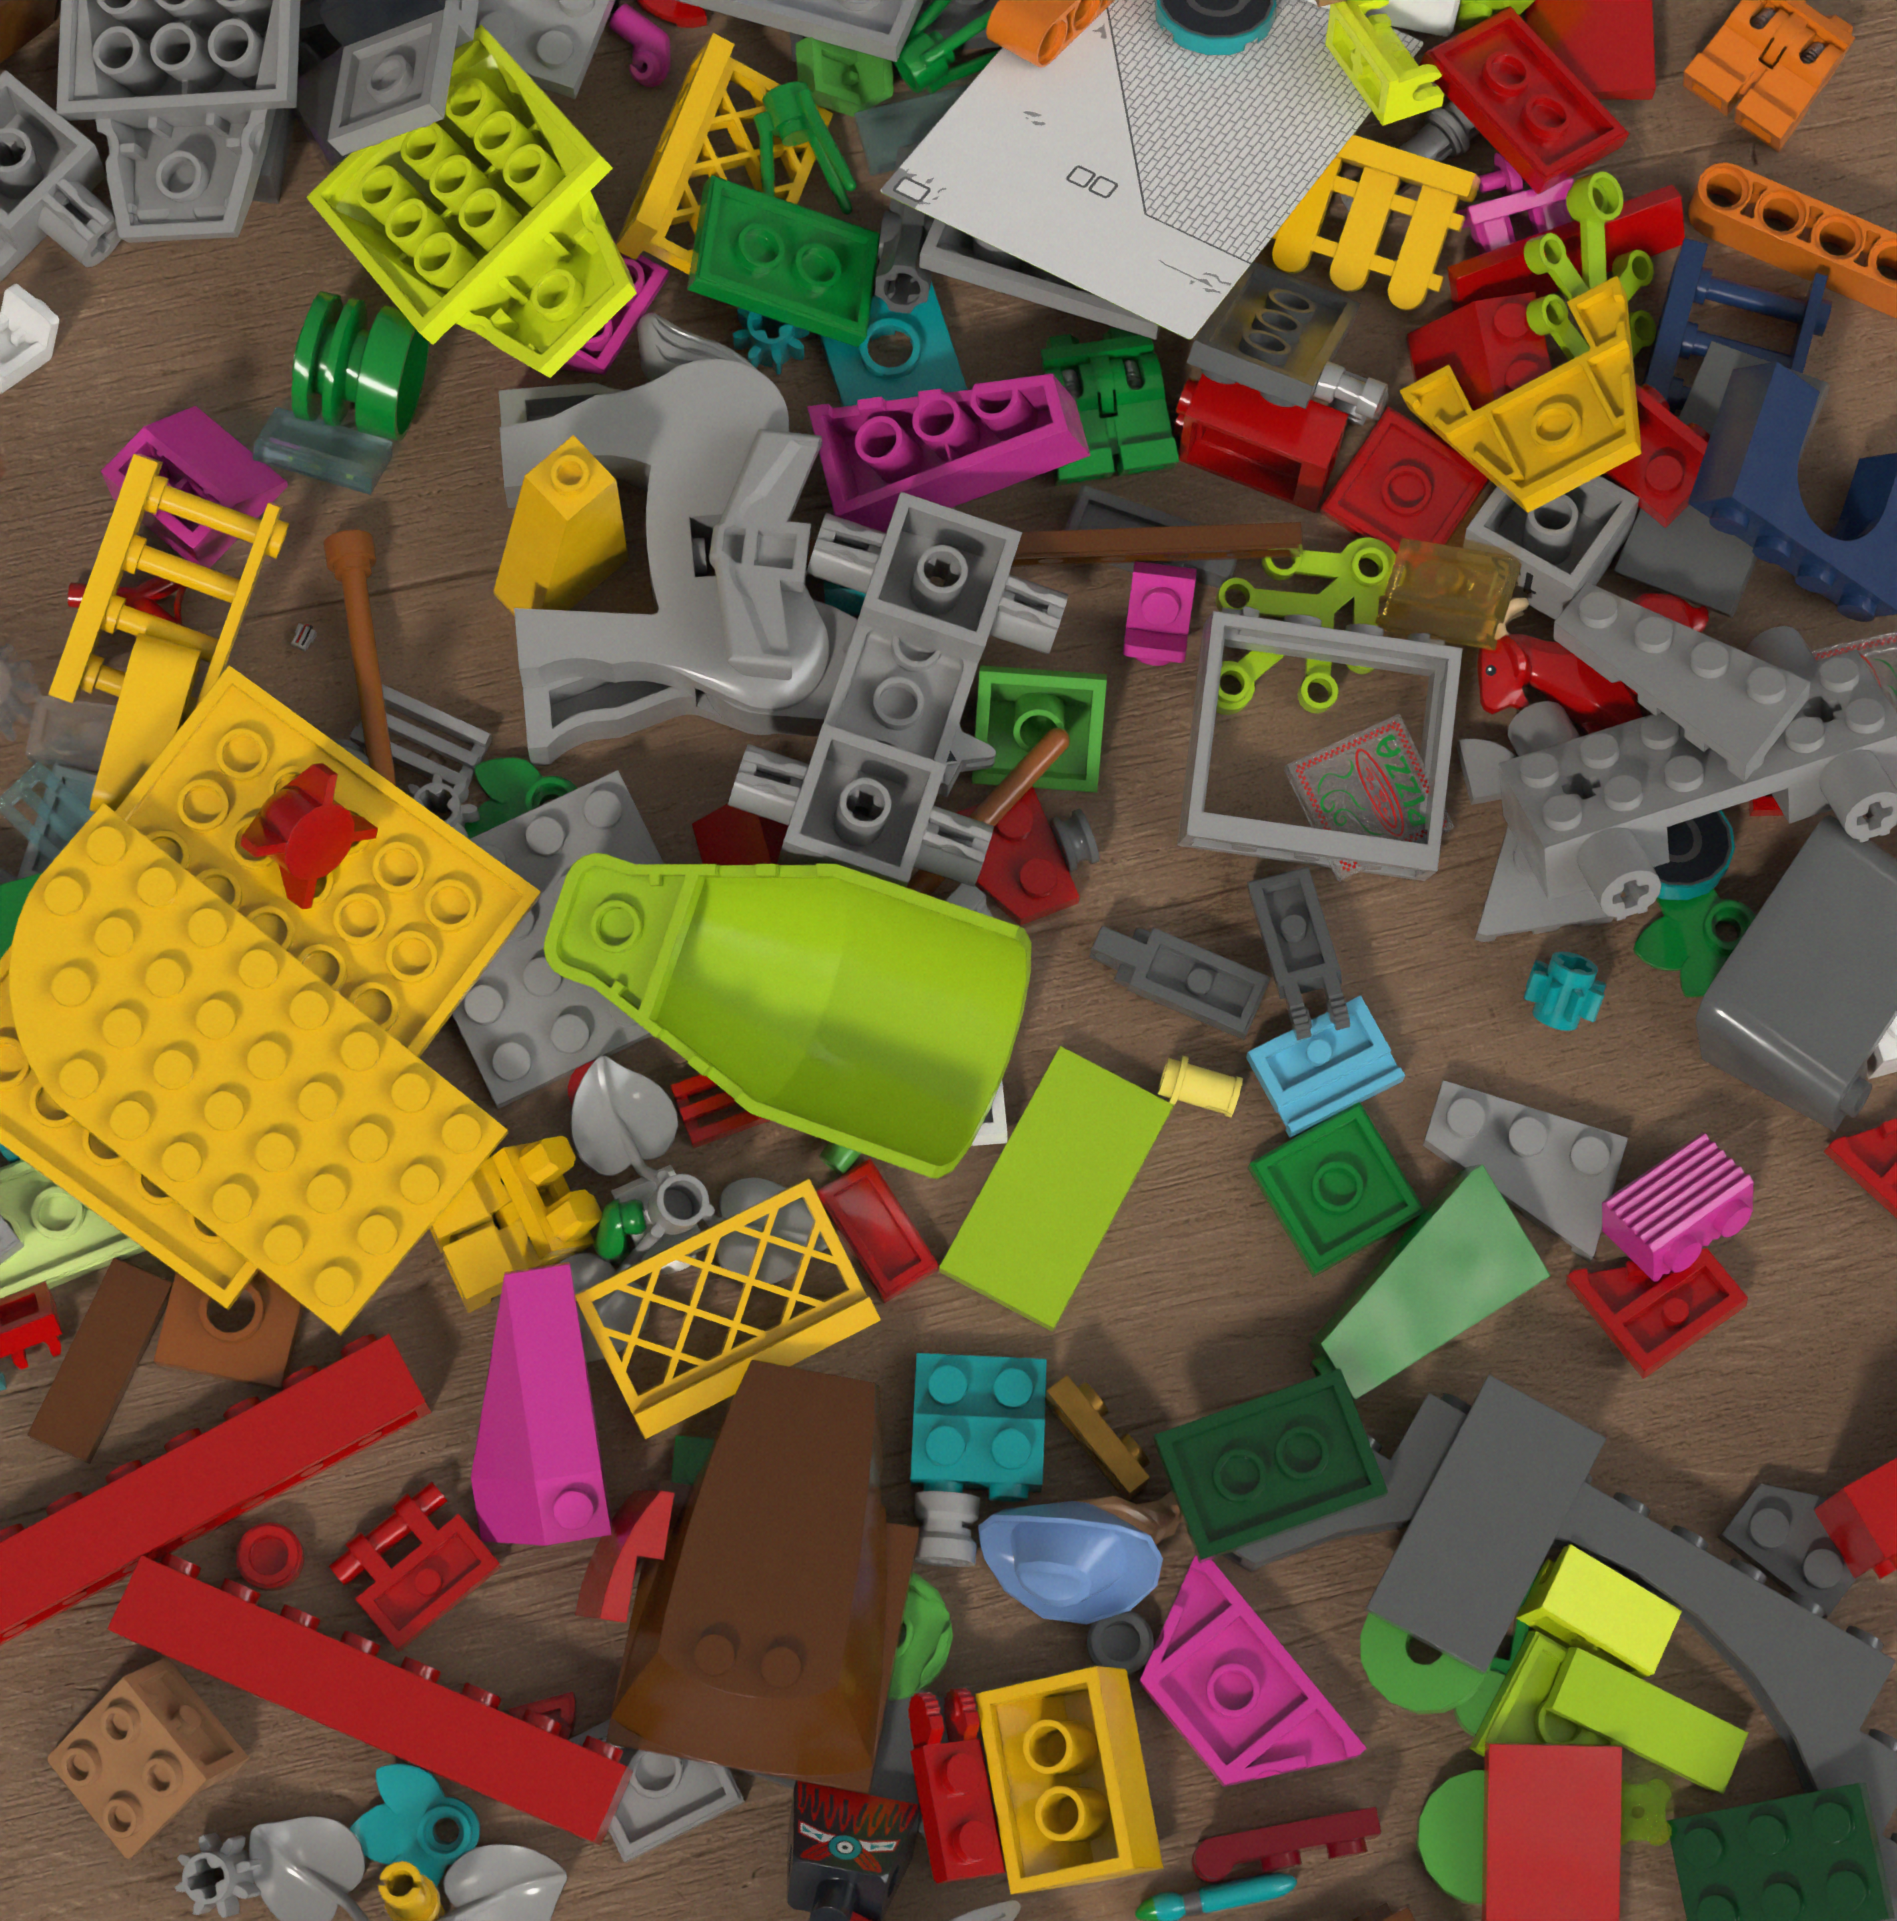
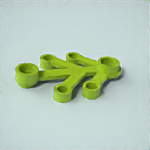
M1601 171L1577 179L1566 196L1569 214L1574 220L1580 222L1582 278L1566 256L1565 246L1556 234L1547 233L1531 238L1527 241L1524 248V258L1528 268L1533 273L1539 275L1549 273L1567 301L1607 281L1604 222L1619 216L1623 207L1621 187L1618 181L1607 172ZM1642 250L1621 254L1613 262V277L1618 276L1627 294V302L1638 288L1648 285L1653 279L1654 268L1652 261ZM1550 294L1534 299L1528 304L1526 317L1532 331L1542 336L1551 334L1569 361L1590 350L1586 339L1582 338L1568 319V309L1561 297ZM1644 310L1629 313L1633 358L1642 347L1651 345L1656 337L1655 322L1651 315Z
M1361 538L1348 544L1342 553L1303 550V554H1300V557H1291L1292 567L1288 569L1276 567L1271 558H1262L1261 563L1264 572L1275 580H1286L1294 574L1336 579L1319 594L1254 589L1245 579L1231 578L1223 583L1215 598L1216 607L1219 612H1222V607L1241 610L1242 608L1231 607L1225 599L1226 591L1236 589L1245 595V606L1257 609L1259 616L1284 618L1287 615H1307L1320 619L1322 621L1321 627L1334 629V614L1353 599V624L1377 626L1379 598L1386 595L1394 587L1399 575V563L1393 550L1384 542L1374 538ZM1369 558L1375 561L1379 568L1378 576L1367 577L1363 575L1359 570V560ZM1252 650L1239 662L1223 661L1220 678L1225 675L1236 677L1241 684V691L1235 695L1227 694L1221 689L1219 683L1216 713L1232 715L1241 711L1253 697L1255 691L1254 682L1285 655ZM1306 658L1305 679L1300 684L1297 693L1298 701L1306 711L1322 713L1327 711L1336 701L1338 685L1334 678L1331 677L1332 662ZM1346 664L1351 671L1357 674H1368L1375 670L1374 668ZM1312 683L1322 684L1328 691L1327 701L1323 703L1313 701L1308 695V685Z

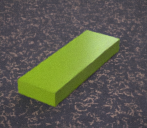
M1569 1647L1544 1706V1709L1717 1794H1724L1748 1736V1732L1578 1647Z

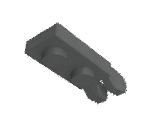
M1309 867L1247 882L1249 898L1280 999L1285 998L1296 1039L1301 1040L1311 1037L1312 1022L1308 1008L1304 1006L1301 994L1324 988L1327 1001V1013L1335 1029L1340 1030L1350 1027L1348 1010L1340 986L1342 984L1341 969Z

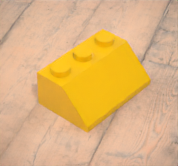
M1094 1666L975 1694L1011 1894L1100 1882L1163 1868L1126 1669Z

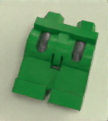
M1111 327L1103 334V340L1079 343V339L1071 334L1051 336L1047 339L1046 349H1040L1042 375L1053 374L1075 399L1091 455L1053 469L1054 486L1108 479L1115 472L1113 457L1116 459L1118 477L1173 469L1178 464L1179 457L1175 437L1172 436L1161 367L1158 357L1154 353L1152 338ZM1115 414L1114 417L1100 418V416Z

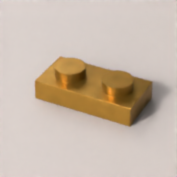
M1066 1375L1046 1391L1045 1403L1122 1499L1130 1501L1147 1487L1150 1476L1144 1468L1150 1464L1148 1457L1128 1433L1118 1438L1108 1426L1103 1417L1109 1411L1102 1399L1088 1383L1084 1382L1077 1387L1071 1378Z

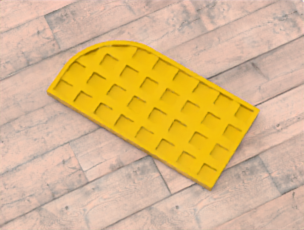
M104 803L40 875L27 896L18 918L11 946L9 997L13 1022L20 1045L32 1071L44 1090L70 1117L341 1336L508 1134V1130Z

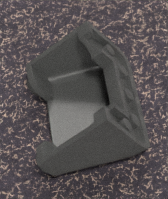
M1829 815L1823 818L1813 830L1711 983L1699 1006L1696 1015V1028L1702 1060L1835 1132L1846 1114L1855 1117L1865 1105L1872 1089V1083L1865 1080L1868 1069L1867 1060L1897 1016V859L1870 839L1859 843L1857 839H1853L1846 833L1837 818Z

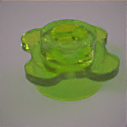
M1622 1779L1621 1846L1626 1845L1630 1840L1636 1842L1648 1841L1653 1846H1661L1670 1839L1672 1829L1666 1822V1804L1671 1799V1791L1664 1781L1652 1779L1646 1785H1629ZM1636 1806H1641L1645 1811L1644 1816L1640 1819L1632 1816V1809Z

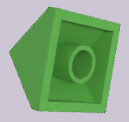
M980 665L975 738L992 746L996 751L993 767L973 770L972 784L999 785L1049 730L1061 728L1069 735V746L1033 784V788L1097 792L1107 674Z

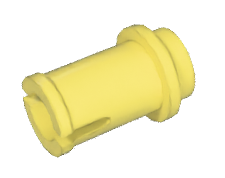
M1184 1055L1181 1056L1180 1061L1172 1058L1167 1059L1159 1083L1158 1095L1168 1097V1102L1174 1106L1178 1100L1222 1113L1230 1118L1232 1117L1241 1091L1242 1077H1233L1189 1064V1057Z

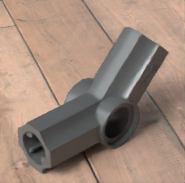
M918 145L898 147L895 172ZM891 198L889 211H884L875 295L887 303L890 311L911 313L915 306L928 301L933 271L919 267L920 252L935 218Z

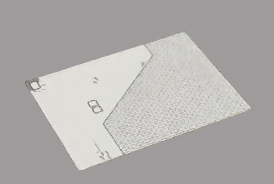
M1115 0L1046 67L1039 68L1012 52L1001 48L881 188V193L1186 339H1193L1372 111L1325 45L1330 9L1318 7L1304 0H1276L1275 21L1268 36L1257 44V38L1253 42L1245 44V51L1232 55H1205L1184 49L1173 41V34L1165 26L1162 31L1156 22L1155 0ZM1392 28L1414 58L1423 46V42Z

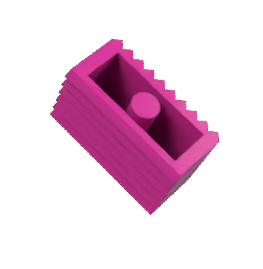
M1701 1133L1602 1202V1231L1653 1281H1659L1663 1274H1669L1671 1270L1678 1273L1687 1269L1698 1258L1702 1247L1709 1246L1713 1239H1718L1721 1235L1726 1238L1731 1237L1747 1224L1753 1211L1754 1182L1749 1174L1743 1172L1741 1166H1736L1733 1159L1726 1156L1724 1150L1718 1149L1715 1141H1710L1706 1133Z

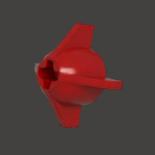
M323 763L311 765L286 786L271 795L242 835L240 844L242 848L254 857L268 856L278 863L287 898L302 910L312 908L317 879L326 876L340 865L348 854L352 842L375 839L378 828L361 816L351 815L350 811L333 800L338 774Z

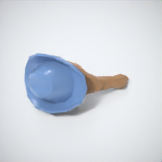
M1171 1491L1158 1501L1134 1504L1117 1496L1077 1501L1060 1500L1050 1504L1003 1509L978 1526V1533L983 1558L1007 1594L1043 1619L1089 1624L1131 1611L1158 1585L1163 1557L1156 1545L1162 1539L1174 1535L1178 1524L1183 1522V1518L1173 1491Z

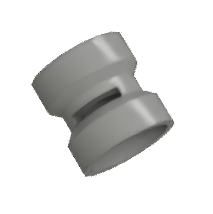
M945 1491L915 1493L914 1516L923 1523V1526L919 1527L921 1532L915 1563L943 1567L975 1566L977 1544L971 1538V1530L968 1529V1526H971L979 1518V1497Z

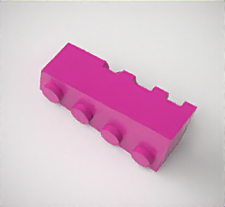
M1053 374L974 384L973 389L945 393L941 388L919 391L918 397L886 401L883 397L859 399L858 405L832 408L829 404L807 406L814 435L822 436L819 455L835 516L884 533L888 531L900 492L952 508L1091 456L1076 401Z

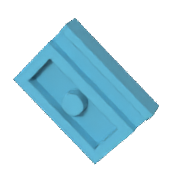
M1361 995L1346 1002L1351 1024L1348 1028L1336 1030L1326 1012L1311 1020V1037L1297 1040L1292 1029L1248 1051L1246 1059L1275 1112L1281 1117L1289 1138L1324 1122L1358 1102L1361 1103L1403 1082L1405 1074L1401 1067L1397 1066L1391 1055L1389 1045Z

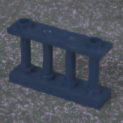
M1684 238L1674 262L1642 385L1648 384L1656 389L1668 402L1670 412L1673 415L1676 409L1682 411L1692 388L1683 385L1684 379L1673 376L1678 357L1688 360L1690 354L1705 358L1711 341L1769 362L1777 361L1786 368L1803 373L1812 336H1823L1830 316L1832 301L1822 298L1828 276L1816 273L1804 300L1713 276V269L1702 266L1708 244ZM1706 299L1796 323L1797 328L1790 355L1699 331V324L1688 321L1692 303L1703 305Z

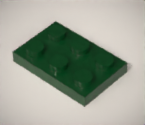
M1341 1368L1160 1432L1153 1437L1199 1564L1386 1497L1389 1493Z
M1855 1783L1666 1820L1687 1921H1883L1895 1918L1866 1783Z

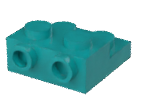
M916 1353L910 1487H923V1492L945 1491L963 1493V1489L989 1490V1499L1000 1502L1028 1501L1029 1492L1041 1493L1043 1485L1047 1359Z

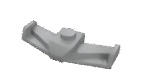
M758 429L719 523L713 526L709 560L716 573L727 662L745 676L779 680L792 679V663L781 590L804 593L811 524L789 521L816 456L820 451L822 436Z

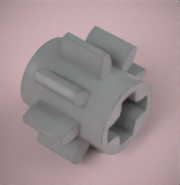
M438 772L434 773L432 783L426 784L421 788L411 783L408 785L411 797L429 811L436 809L438 812L444 813L449 809L451 816L445 822L469 839L464 828L465 823L480 820V814L477 806L471 804L461 805L469 795L467 784L464 781L456 784L452 789L443 783Z
M217 1833L203 1835L199 1837L201 1853L188 1852L178 1856L177 1859L185 1867L182 1874V1882L176 1885L175 1889L177 1892L186 1891L187 1895L195 1901L193 1914L208 1913L216 1905L218 1913L222 1918L239 1914L240 1911L237 1897L248 1899L260 1895V1889L253 1884V1870L259 1868L263 1864V1860L257 1858L250 1859L249 1853L243 1850L245 1845L244 1836L228 1838L222 1846L221 1839ZM222 1868L225 1879L217 1883L214 1871Z

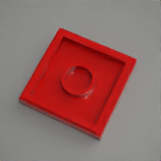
M1388 406L1321 506L1320 513L1360 539L1374 538L1384 542L1393 550L1398 563L1424 579L1490 480L1448 443Z

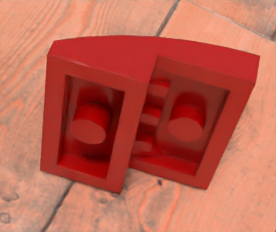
M1535 0L1525 9V22L1597 99L1652 100L1656 90L1652 0Z
M634 1491L612 1518V1535L601 1536L588 1564L579 1592L575 1611L576 1616L627 1622L637 1558L664 1560L674 1499L673 1492Z

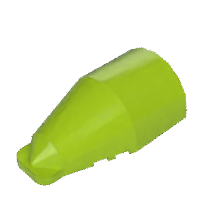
M591 853L582 856L574 862L568 871L544 942L545 958L554 972L564 978L597 990L655 1038L661 1039L686 1059L687 1063L700 1074L707 1076L735 1099L734 1101L749 1113L934 1179H939L954 1170L971 1147L992 1106L1014 1047L1024 1012L1031 975V940L1024 928L839 864H634L608 854Z

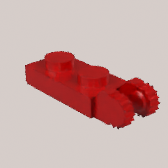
M967 1688L950 1689V1692H946L947 1696L944 1698L945 1703L943 1706L944 1714L946 1715L945 1723L949 1743L940 1744L944 1723L940 1714L941 1707H939L935 1695H932L931 1692L914 1693V1696H911V1701L908 1702V1718H910L909 1725L914 1747L910 1751L933 1880L936 1881V1884L992 1877L1005 1872L981 1741L976 1739L980 1725L978 1711L975 1709L974 1696L971 1695V1691H967Z

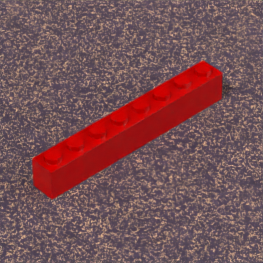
M375 1334L365 1335L351 1342L340 1351L341 1360L320 1371L317 1365H311L287 1377L281 1383L284 1390L262 1402L255 1396L235 1404L224 1412L225 1422L203 1434L199 1428L179 1434L164 1445L166 1454L145 1465L142 1464L141 1460H134L116 1468L105 1477L108 1485L85 1497L79 1491L58 1499L46 1508L45 1511L48 1517L24 1529L23 1525L19 1523L2 1529L0 1531V1646L131 1576L141 1555L153 1561H158L163 1558L165 1552L171 1554L432 1413L390 1334L380 1339H377Z
M165 1552L161 1562L158 1563L141 1555L107 1630L599 1846L602 1845L633 1773L629 1767L619 1763L624 1752L623 1750L589 1735L586 1736L583 1745L579 1746L559 1737L558 1735L563 1724L526 1709L522 1719H517L497 1710L502 1698L484 1689L465 1682L461 1693H457L437 1684L441 1671L405 1656L401 1666L397 1667L377 1658L381 1646L364 1637L344 1630L340 1641L317 1632L316 1630L321 1620L304 1611L284 1604L280 1615L257 1606L256 1604L261 1593L224 1578L220 1589L197 1580L201 1567Z

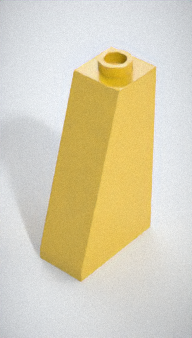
M574 435L529 471L523 479L493 590L494 595L514 617V608L569 611L629 560L617 481Z

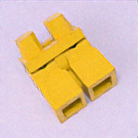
M557 1136L541 1139L537 1142L503 1147L482 1164L429 1228L440 1253L443 1252L446 1267L468 1313L491 1303V1298L501 1294L505 1272L558 1264L567 1257L583 1252L594 1244L589 1231L601 1220L602 1212L594 1195L585 1189L571 1192L564 1179L563 1174L574 1167L576 1159L566 1137ZM493 1220H497L498 1225H499V1227H500L501 1230H498V1228H497V1226H495Z

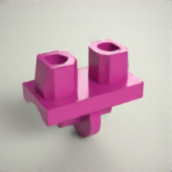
M1496 152L1494 155L1495 171L1478 176L1481 180L1479 190L1481 194L1500 189L1503 197L1469 206L1466 209L1455 212L1465 217L1462 229L1470 227L1473 240L1481 255L1516 242L1509 217L1511 215L1528 211L1534 235L1571 222V216L1566 205V196L1569 189L1572 188L1574 180L1573 178L1563 180L1539 195L1533 189L1524 191L1523 183L1526 181L1499 152Z

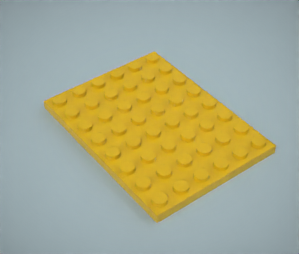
M230 665L115 811L418 1058L541 897L540 890ZM323 763L338 774L333 800L350 811L351 815L361 816L378 828L375 839L352 842L348 854L340 865L326 876L317 879L312 908L302 910L287 898L278 863L268 856L254 857L242 848L240 844L242 835L271 795L282 789L311 765ZM10 946L0 959V1144L229 1311L259 1269L70 1117L47 1094L27 1061L13 1022L9 997Z

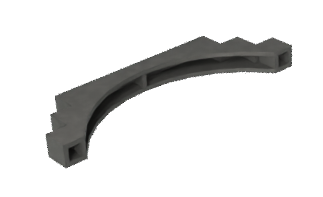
M1428 1393L1390 1460L1379 1454L1382 1445L1367 1435L1389 1492L1386 1497L1222 1556L1252 1572L1265 1565L1332 1540L1408 1528L1471 1405L1448 1393H1443L1440 1399ZM1588 1474L1551 1547L1562 1551L1563 1547L1571 1544L1681 1610L1679 1618L1689 1624L1744 1682L1785 1745L1804 1793L1855 1783H1866L1895 1918L1883 1921H1897V1833H1892L1890 1839L1882 1835L1897 1807V1739L1876 1729H1870L1868 1734L1860 1731L1896 1660L1881 1652L1884 1644L1872 1634L1854 1626H1848L1846 1631L1823 1619L1825 1610L1816 1602L1794 1592H1790L1786 1598L1765 1586L1764 1583L1767 1577L1755 1567L1738 1559H1731L1729 1564L1706 1552L1709 1544L1699 1535L1677 1525H1674L1672 1530L1669 1531L1648 1518L1651 1512L1650 1509L1638 1500L1620 1492H1616L1612 1498L1591 1486L1590 1483L1593 1478Z

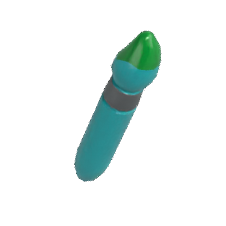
M1276 1872L1203 1886L1200 1889L1195 1888L1180 1894L1171 1891L1161 1892L1141 1902L1135 1911V1916L1138 1920L1178 1921L1183 1915H1201L1203 1912L1206 1914L1264 1902L1288 1894L1297 1885V1880L1290 1874Z

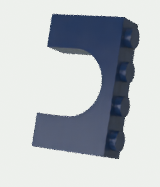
M1777 361L1733 369L1688 504L1710 518L1709 523L1713 528L1729 535H1735L1753 548L1752 552L1757 558L1768 563L1777 564L1796 577L1795 582L1800 587L1811 592L1820 593L1838 605L1837 610L1841 615L1859 622H1870L1874 617L1897 615V453L1859 458L1840 518L1829 535L1825 534L1817 527L1807 513L1798 485L1799 455L1820 391Z

